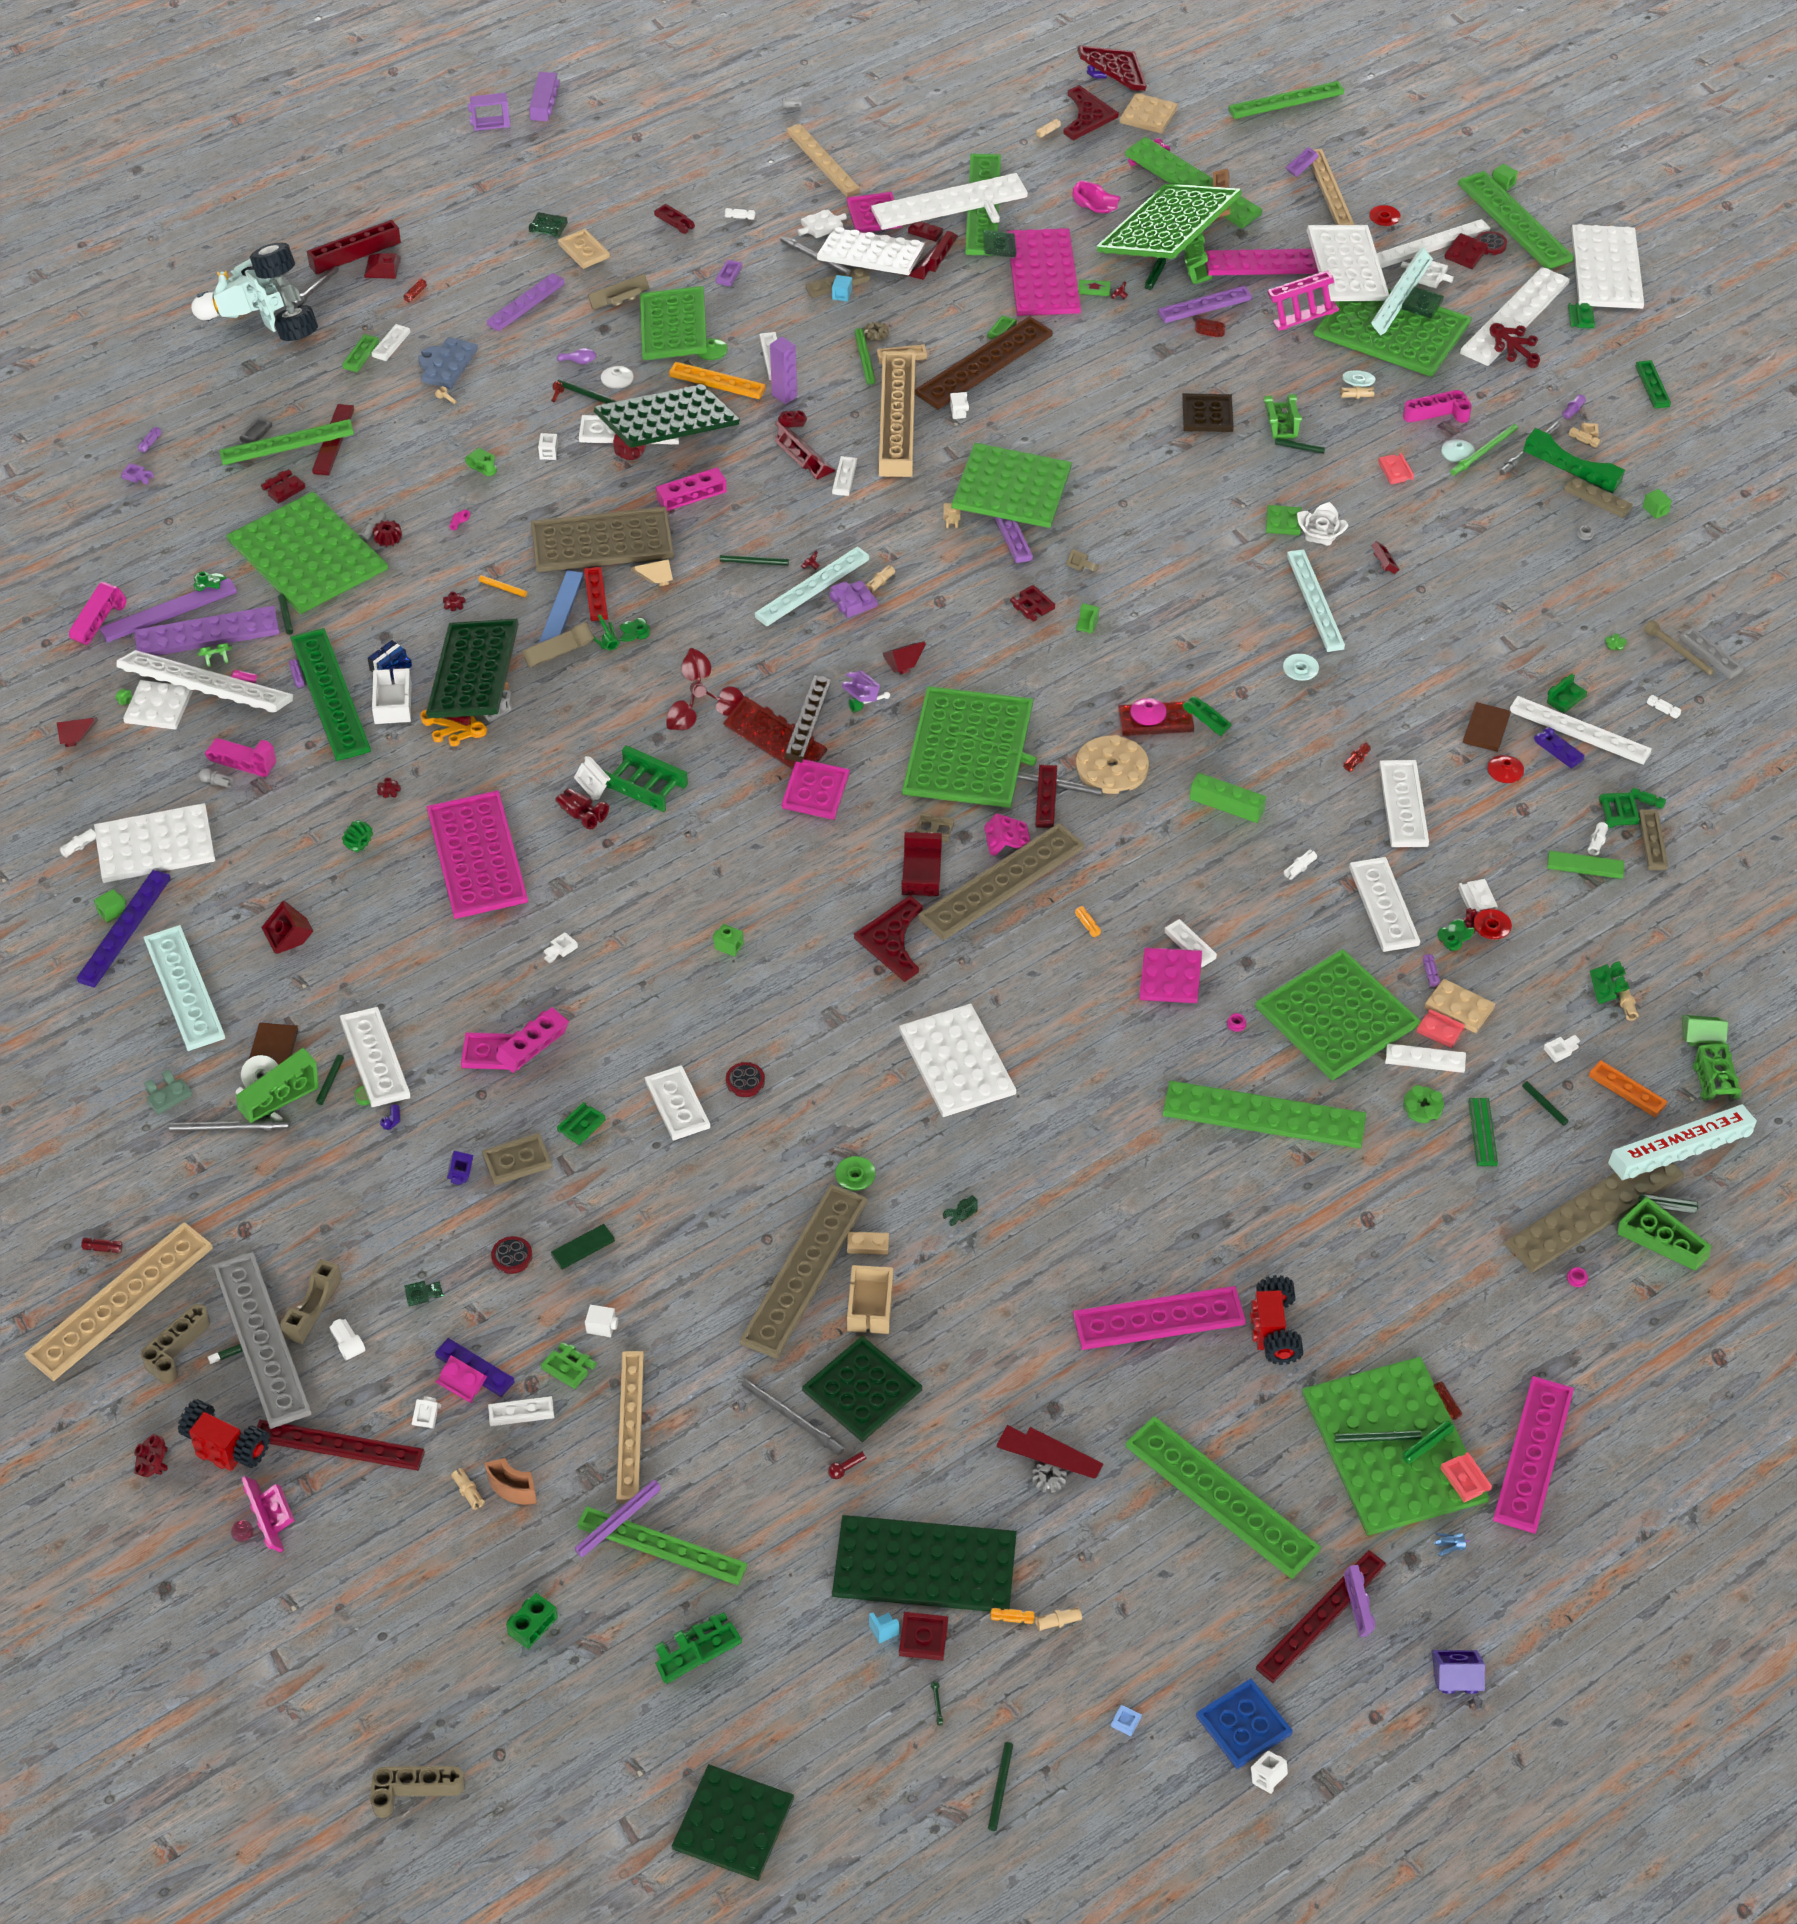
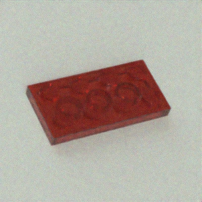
M1185 701L1163 703L1166 707L1165 719L1156 725H1143L1132 718L1130 714L1132 704L1118 705L1122 736L1194 732L1192 714H1189L1184 709L1183 703Z

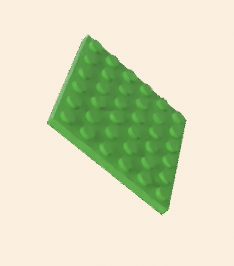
M974 443L954 495L951 508L1051 528L1072 462L984 445L982 443Z
M1341 949L1255 1002V1008L1332 1081L1387 1047V1044L1395 1042L1414 1030L1421 1022L1344 949Z

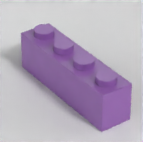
M539 72L529 106L530 120L548 121L550 115H552V106H555L557 88L560 87L557 73Z
M780 337L770 344L772 396L787 404L797 397L796 345Z

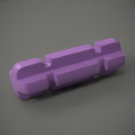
M153 427L142 442L139 443L138 450L145 453L161 435V429Z
M297 659L290 660L289 665L295 686L297 688L304 687L305 681L299 661Z
M1425 954L1423 956V963L1427 978L1429 979V985L1432 988L1438 987L1440 978L1437 976L1438 971L1435 962H1433L1435 961L1432 954Z

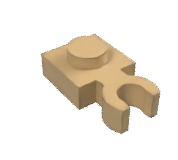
M944 503L943 520H945L946 528H949V524H955V528H958L961 510L951 508L952 503Z

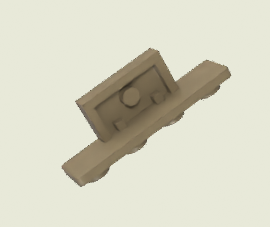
M641 274L590 293L588 298L592 309L608 304L617 306L623 304L622 300L628 299L630 301L636 299V295L648 290L649 285L645 274Z

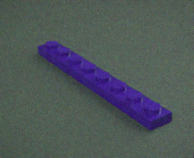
M152 870L77 976L78 983L96 987L171 880L169 874Z

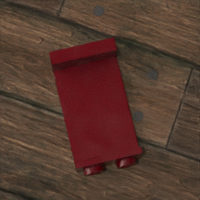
M905 832L903 877L901 883L902 895L939 896L942 833Z

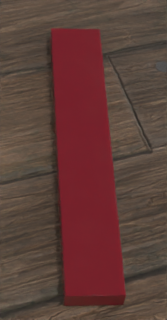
M337 404L330 424L348 419L351 420L354 405ZM344 437L322 443L312 468L313 474L330 475Z

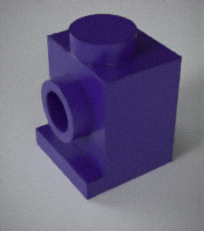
M453 1151L447 1173V1179H451V1183L461 1185L467 1182L474 1155Z

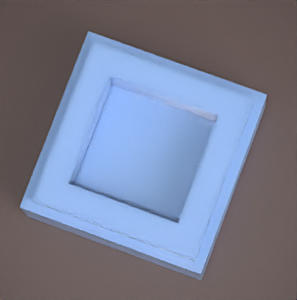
M1121 1705L1111 1722V1727L1132 1736L1141 1720L1142 1714Z

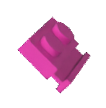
M451 1355L442 1369L439 1379H436L435 1382L472 1403V1399L479 1392L487 1376Z

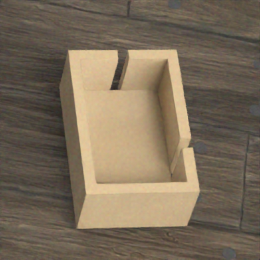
M852 1265L847 1332L866 1333V1329H870V1333L889 1334L894 1268Z

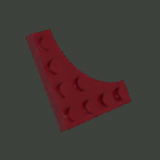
M1078 85L1068 90V96L1078 107L1077 120H1074L1069 126L1064 128L1063 134L1074 141L1117 119L1119 112Z
M909 895L854 933V939L904 982L919 973V967L912 961L905 950L904 939L909 924L923 911V905Z

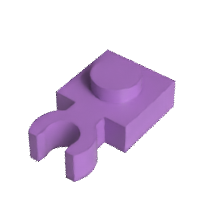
M131 463L121 473L122 479L135 483L141 480L142 483L149 484L148 478H154L153 472L145 471L144 467Z

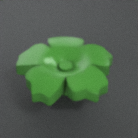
M1616 633L1611 635V637L1607 636L1605 638L1607 647L1612 650H1623L1627 644V639L1620 638V635Z

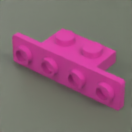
M244 1476L242 1478L243 1490L249 1496L251 1501L250 1507L258 1519L257 1525L265 1536L264 1542L269 1549H274L281 1553L284 1548L278 1532L295 1521L280 1485L275 1484L264 1493H261L257 1481Z

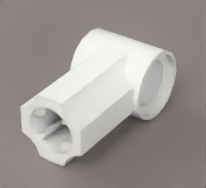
M338 1319L330 1326V1331L336 1339L339 1350L346 1361L365 1352L362 1340L358 1334H354L346 1319Z

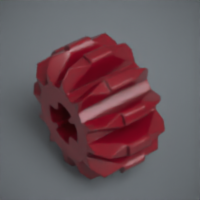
M381 520V523L375 524L373 536L375 542L380 546L385 545L388 547L391 545L394 547V544H398L400 539H402V531L400 525L395 520L391 522L389 520L385 522Z

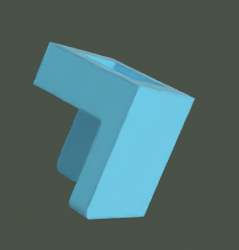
M836 275L832 285V299L848 302L852 292V277Z
M873 1612L869 1614V1627L879 1644L899 1635V1621L897 1619L893 1620L889 1612L876 1618Z

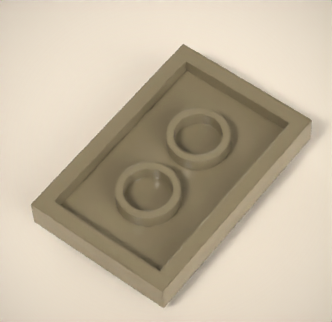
M540 1133L482 1150V1156L494 1186L552 1168L551 1160Z

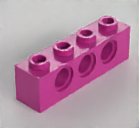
M718 467L656 486L657 501L661 507H666L667 511L727 492L726 479Z
M553 1007L547 1011H542L537 1019L529 1021L524 1029L516 1031L511 1036V1039L507 1042L503 1041L498 1046L496 1059L514 1073L562 1036L566 1031L569 1021Z

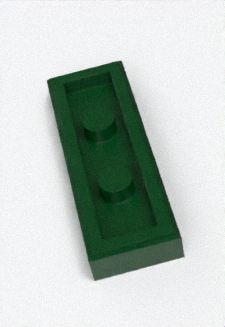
M602 1224L551 1251V1256L560 1269L563 1270L615 1242V1239L605 1224Z

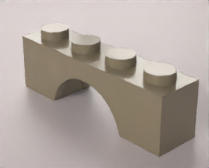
M322 1259L319 1260L310 1275L309 1287L303 1301L295 1309L289 1308L280 1323L284 1338L303 1344L342 1280L339 1265Z

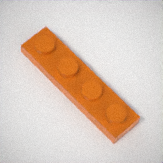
M1602 1060L1589 1073L1590 1078L1654 1118L1667 1106L1668 1101Z

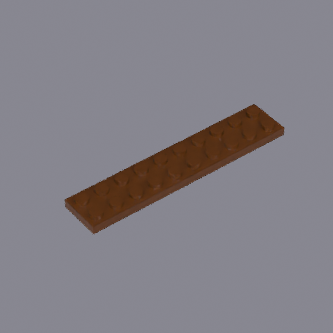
M1029 316L916 388L915 395L939 410L950 402V393H961L970 390L1052 337L1053 331Z

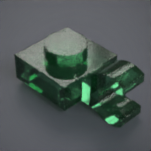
M973 1195L967 1199H962L958 1203L957 1209H946L943 1212V1219L953 1217L949 1220L950 1226H954L959 1220L963 1222L978 1212V1200Z
M425 1281L404 1285L409 1307L429 1302L428 1297L439 1298L443 1296L440 1282L426 1285Z

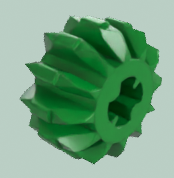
M360 820L351 822V825L347 826V830L344 831V836L342 837L343 844L349 850L355 852L364 850L365 846H368L369 841L372 840L373 828Z

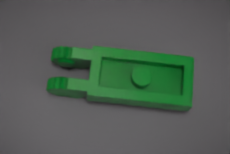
M1191 696L1188 701L1183 703L1184 709L1189 714L1195 715L1220 737L1232 726L1228 720L1196 696Z

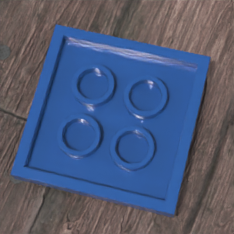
M1252 1678L1196 1712L1197 1719L1236 1769H1239L1285 1740L1293 1732Z

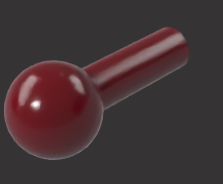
M862 1451L843 1463H832L828 1468V1474L832 1479H841L846 1470L867 1458Z

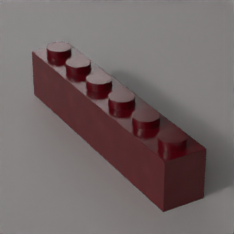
M389 220L307 251L309 267L315 274L323 273L334 266L338 267L400 244L399 227L393 220Z

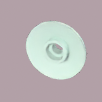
M1353 370L1343 374V380L1353 385V387L1370 386L1375 383V377L1368 372Z
M1453 439L1443 444L1441 453L1447 460L1458 463L1475 453V449L1467 441Z
M1294 654L1286 658L1283 669L1289 677L1295 680H1309L1317 675L1319 664L1309 655Z

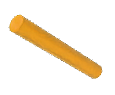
M482 575L479 577V582L524 598L527 596V591Z

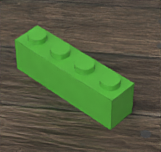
M1199 772L1191 784L1190 800L1255 823L1259 822L1265 811L1266 796Z

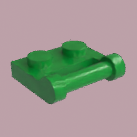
M1632 792L1607 793L1599 796V802L1603 806L1606 817L1605 823L1608 825V828H1613L1617 825L1639 824L1640 819ZM1610 802H1614L1617 812L1616 817H1613Z

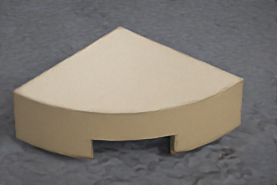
M1581 423V431L1592 435V438H1598V424Z

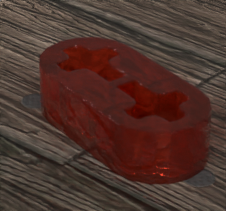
M1198 319L1195 323V331L1203 335L1222 337L1225 334V324L1219 321Z

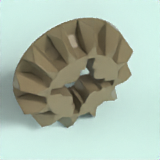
M880 321L877 323L872 322V324L867 323L863 331L866 338L878 341L888 336L889 327L885 323L881 324Z

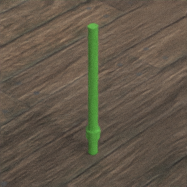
M1513 424L1467 459H1462L1450 473L1455 476L1460 471L1466 470L1472 462L1515 432L1518 426Z

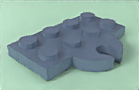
M448 337L441 347L432 346L421 351L422 355H418L419 365L425 370L421 376V382L452 389L477 352L478 344Z

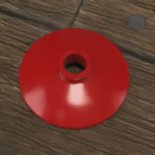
M1379 205L1371 209L1369 217L1371 221L1378 225L1391 226L1400 221L1401 214L1392 206Z
M1508 755L1492 758L1487 766L1489 775L1494 780L1502 783H1514L1520 780L1524 774L1523 764L1518 759Z
M1495 909L1480 911L1475 916L1473 922L1478 934L1494 940L1506 937L1512 928L1510 918L1502 911Z

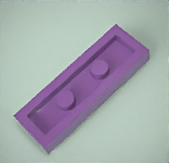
M1352 1565L1343 1574L1359 1637H1366L1374 1630L1375 1619L1370 1613V1599L1364 1590L1363 1573L1360 1572L1358 1565Z

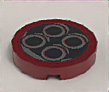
M1486 231L1480 233L1476 238L1488 244V249L1484 254L1493 253V255H1498L1506 250L1507 239L1498 232Z
M751 1062L735 1064L726 1073V1086L728 1090L739 1097L754 1096L759 1093L761 1088L763 1089L765 1084L763 1070Z
M505 1237L493 1246L491 1251L492 1263L497 1270L500 1269L506 1274L519 1273L525 1270L530 1261H532V1248L528 1241L521 1237Z

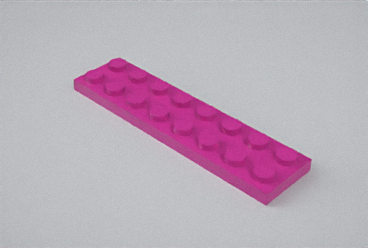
M1312 249L1205 251L1208 257V261L1205 262L1208 276L1319 273Z
M1236 1286L1075 1310L1072 1315L1081 1350L1245 1325L1246 1321Z
M1532 1376L1495 1510L1494 1522L1536 1534L1574 1388Z

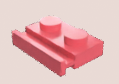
M1402 453L1399 456L1394 454L1379 457L1378 463L1390 484L1414 479V474Z
M1429 1009L1427 1015H1425L1417 1027V1033L1452 1048L1464 1030L1465 1024Z
M1469 1452L1441 1464L1440 1469L1463 1502L1491 1490L1492 1485Z

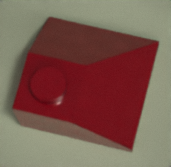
M393 253L369 255L364 277L396 279L400 256Z
M925 641L884 652L883 657L893 673L899 672L901 675L910 672L909 668L915 667L926 645Z
M97 717L57 722L60 744H65V747L76 746V742L81 741L98 721Z
M286 901L280 903L261 927L275 954L303 945L313 933L308 919Z

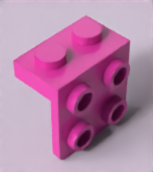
M996 813L984 826L990 855L997 856L1005 845L1020 849L1030 842L1028 827L1023 821Z

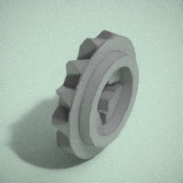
M1047 1463L1037 1464L1032 1473L1033 1484L1036 1488L1046 1493L1059 1491L1064 1487L1067 1479L1064 1469ZM1052 1471L1053 1477L1046 1482V1475Z

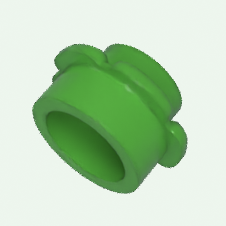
M123 688L118 691L116 700L119 704L127 705L131 702V690Z

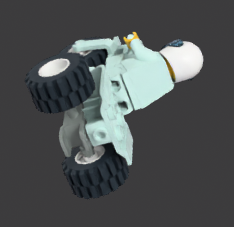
M272 243L257 249L250 255L249 260L230 271L232 276L228 278L227 271L217 272L219 282L215 291L197 294L191 305L193 314L198 319L211 321L219 315L237 318L239 315L260 310L264 325L275 332V324L278 335L283 341H295L305 338L318 328L311 306L299 305L295 308L291 302L293 300L301 301V297L297 287L283 278V274L295 266L293 255L287 243ZM285 305V310L274 317V311Z

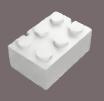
M409 668L393 669L395 681L393 685L389 669L373 670L372 711L375 724L411 722L412 682Z

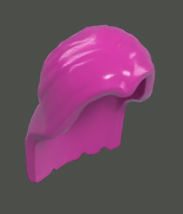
M1081 180L1073 187L1072 197L1076 204L1081 207L1104 214L1118 208L1120 196L1107 193L1098 184Z

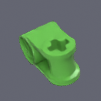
M476 448L465 457L466 464L471 469H475L486 476H492L497 472V468L494 465L495 456L481 448Z

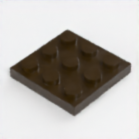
M1182 393L1183 431L1233 432L1232 394Z

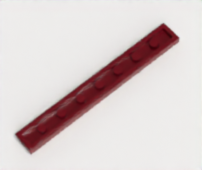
M259 1419L257 1425L258 1428L269 1433V1440L272 1445L419 1471L425 1454L423 1448L283 1424L270 1429L267 1420Z
M1370 1550L1355 1564L1359 1566L1360 1572L1363 1573L1364 1589L1386 1567V1563ZM1344 1576L1256 1666V1670L1270 1682L1274 1683L1351 1603Z

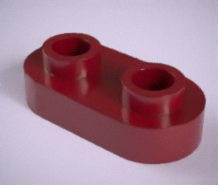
M800 410L783 411L779 415L778 421L788 428L803 427L807 417Z

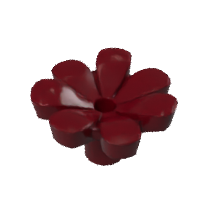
M1125 281L1122 283L1120 288L1118 287L1115 290V292L1111 294V298L1114 299L1115 297L1120 295L1123 299H1125L1128 296V294L1124 291L1126 286Z
M817 550L801 565L803 569L811 566L816 570L820 566L815 561L818 554Z
M450 592L448 597L443 598V603H445L444 609L450 608L451 611H456V607L462 610L464 608L462 603L466 602L465 598L459 593L456 594V592Z
M388 777L384 779V783H378L377 794L383 795L384 798H388L389 794L395 798L397 797L396 791H401L398 782L392 781Z
M1466 909V918H1460L1464 921L1467 928H1474L1473 922L1477 914L1476 909Z

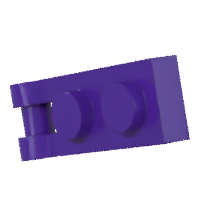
M1551 727L1545 728L1543 733H1538L1534 736V740L1538 745L1571 769L1584 760L1585 755L1556 735Z

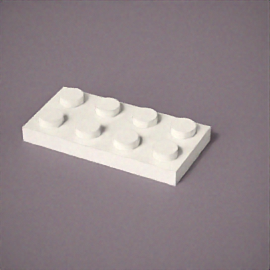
M682 1065L645 1077V1083L673 1141L710 1128L709 1120Z

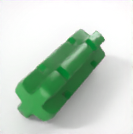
M1632 788L1631 792L1635 800L1639 799L1640 802L1651 806L1654 804L1657 808H1664L1665 798H1656L1657 796L1645 791L1640 792V789Z

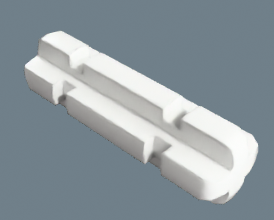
M990 199L985 200L984 207L992 223H998L1000 216Z
M726 208L725 217L754 220L755 211Z
M1651 695L1648 698V705L1656 706V709L1667 715L1670 714L1675 719L1680 716L1681 709L1678 707H1673L1672 704L1662 699L1658 700V697L1655 695Z

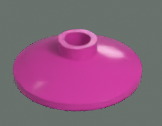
M1143 698L1132 704L1130 714L1140 724L1156 725L1165 719L1166 707L1156 699Z

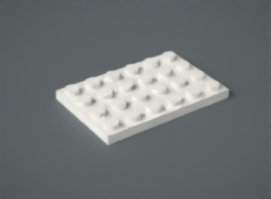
M1308 225L1306 230L1318 271L1321 273L1329 270L1334 278V283L1328 285L1331 301H1386L1389 292L1368 225Z
M838 227L833 229L818 253L817 260L909 275L922 254L925 243L918 240H905L901 237L893 238L888 235H875L871 232L850 231Z
M205 803L94 824L103 883L147 875L152 870L163 872L215 861Z
M972 1004L899 1025V1031L942 1117L1016 1094V1088Z

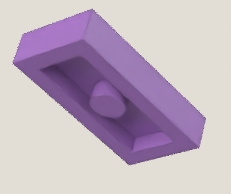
M1307 147L1286 166V169L1297 177L1319 155Z
M727 259L716 277V283L731 287L742 269V262Z

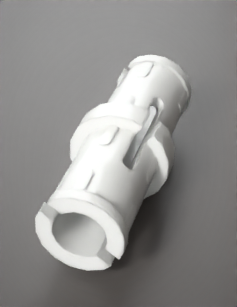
M1599 822L1596 825L1595 832L1591 835V843L1588 847L1590 855H1598L1601 846L1605 843L1608 825L1604 822Z
M90 828L83 834L74 836L70 842L59 848L61 854L67 858L75 851L84 849L85 845L96 839V833Z
M1308 850L1303 856L1297 857L1294 863L1284 870L1286 878L1289 877L1292 880L1298 873L1305 871L1307 866L1317 859L1316 853Z

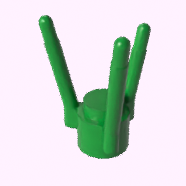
M599 614L598 618L606 633L602 635V642L595 636L593 640L602 649L614 650L620 642L617 639L612 622H609L610 633L604 619Z

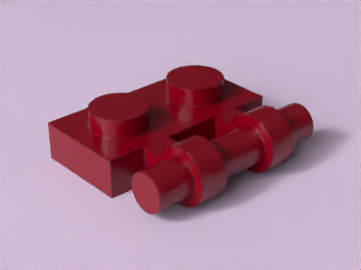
M289 469L279 472L277 476L265 480V483L261 484V488L264 491L269 488L268 496L278 504L306 489L305 483L294 475L289 478L292 475Z
M1034 585L1022 590L1019 599L1012 597L1010 600L1016 610H1020L1024 617L1033 622L1037 620L1035 613L1043 616L1055 609V603Z

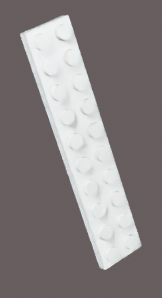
M1017 173L871 205V211L880 228L884 230L984 207V201L989 199L994 205L1025 198L1028 192Z
M1541 267L1461 348L1460 354L1489 366L1502 353L1494 349L1495 338L1490 335V326L1493 323H1500L1507 328H1517L1519 325L1526 328L1569 284L1570 279ZM1508 334L1511 337H1517L1515 334ZM1502 338V342L1505 343V350L1507 348L1506 341Z
M137 650L117 660V667L122 668L126 672H136L141 676L154 677L158 681L171 682L172 685L186 686L190 690H200L204 694H214L219 698H228L236 703H246L254 708L266 709L268 712H277L293 701V694Z

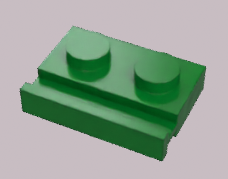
M1576 303V305L1568 304L1571 328L1573 326L1578 328L1595 327L1592 306L1588 303H1581V305L1579 303Z
M583 1102L557 1126V1130L559 1133L562 1132L568 1139L580 1145L606 1121L604 1114Z

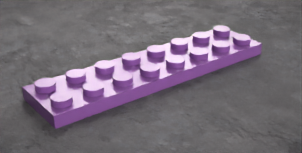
M274 606L134 630L137 651L155 656L280 634Z

